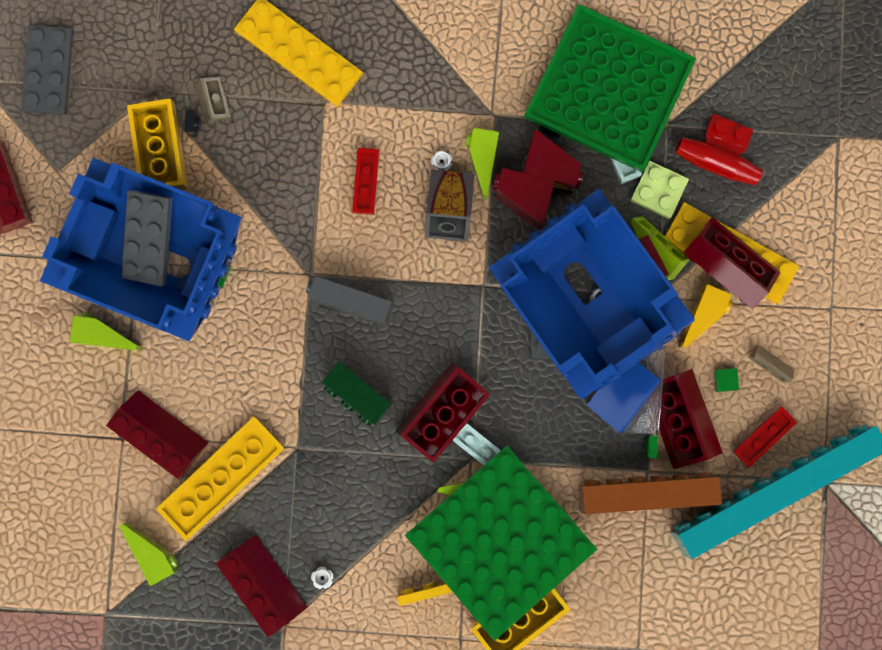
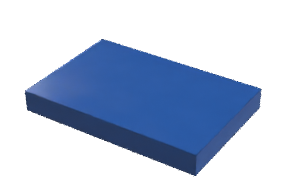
M640 362L621 375L622 378L614 379L607 386L598 390L587 404L591 410L619 433H623L661 382L658 376Z

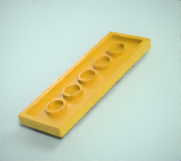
M256 0L234 28L238 35L337 108L363 76V72L267 0Z
M684 202L665 237L679 250L684 252L711 217ZM721 223L781 272L770 292L764 297L778 305L800 266Z
M254 416L164 500L156 510L185 541H188L271 463L285 447Z

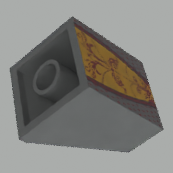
M431 169L425 238L468 242L475 174Z

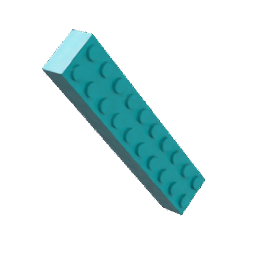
M860 424L848 430L849 434L845 436L838 435L830 439L829 445L825 447L818 446L810 451L811 455L804 458L800 456L790 462L791 466L787 468L780 467L771 472V477L767 479L763 477L752 483L753 487L747 490L742 488L732 494L733 498L730 500L722 499V505H713L714 508L710 511L702 510L694 515L695 519L690 522L685 520L674 526L675 530L671 534L683 556L690 559L698 557L882 455V434L878 427L868 426L867 424L862 426Z

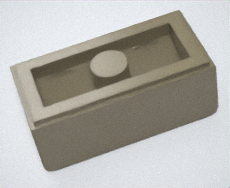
M220 76L200 78L195 83L205 124L231 118Z
M760 345L755 348L749 357L753 362L783 383L793 380V368Z

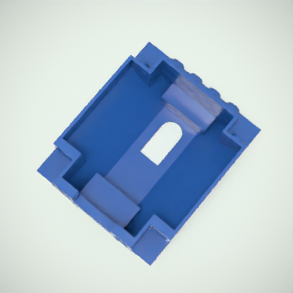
M92 158L85 176L78 173L69 194L75 200L58 239L51 236L42 255V258L47 259L48 262L40 282L190 341L204 319L208 318L214 306L211 300L217 297L220 286H218L221 277L224 278L229 268L227 263H232L233 256L237 250L236 241L242 217L218 208L210 201L115 163L108 164ZM128 190L173 197L169 251L189 260L191 270L187 276L177 278L167 274L166 285L164 286L122 278Z
M600 189L577 205L573 203L568 206L563 215L559 218L555 216L546 223L547 226L545 228L533 231L528 236V240L522 244L519 242L512 246L510 253L489 267L500 283L501 288L580 399L587 397L593 391H598L607 386L614 379L622 378L621 375L656 350L660 351L663 349V345L672 341L682 332V329L695 321L694 317L680 300L674 287ZM571 263L582 264L603 292L587 305L582 303L565 278V269Z

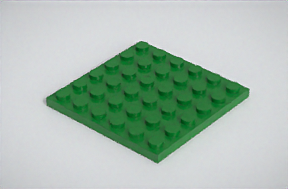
M578 4L528 106L524 118L643 173L696 58Z
M508 446L501 450L405 535L494 641L598 550Z

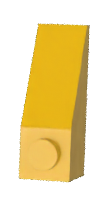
M708 284L703 286L692 313L695 321L687 326L679 345L680 348L683 349L689 346L720 319L724 313L729 312L733 301H730L732 294Z

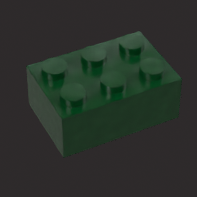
M339 361L322 381L325 385L323 390L334 398L338 395L343 399L341 404L350 412L356 410L360 413L358 418L367 426L371 424L376 426L393 406Z

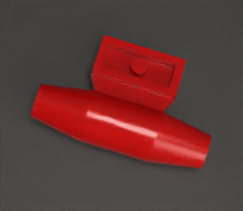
M714 113L710 117L704 134L706 142L681 137L675 150V154L698 168L728 180L756 186L763 174V169L740 156L748 147L753 129Z

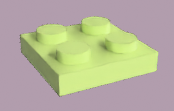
M649 161L630 201L670 219L689 179Z

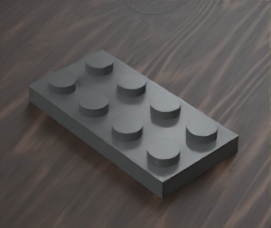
M28 26L21 111L23 113L67 115L73 30L71 28Z
M137 190L127 191L122 278L158 286L166 285L173 197Z

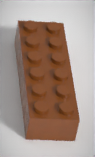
M699 472L694 473L695 477H690V474H672L673 479H668L664 475L650 476V480L645 481V477H629L628 482H622V479L619 478L606 479L604 484H600V480H586L584 485H578L580 512L596 514L722 505L720 477H714L713 473Z

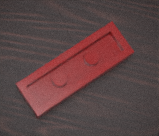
M357 149L353 214L375 215L379 149Z
M781 406L732 452L747 468H750L797 422Z

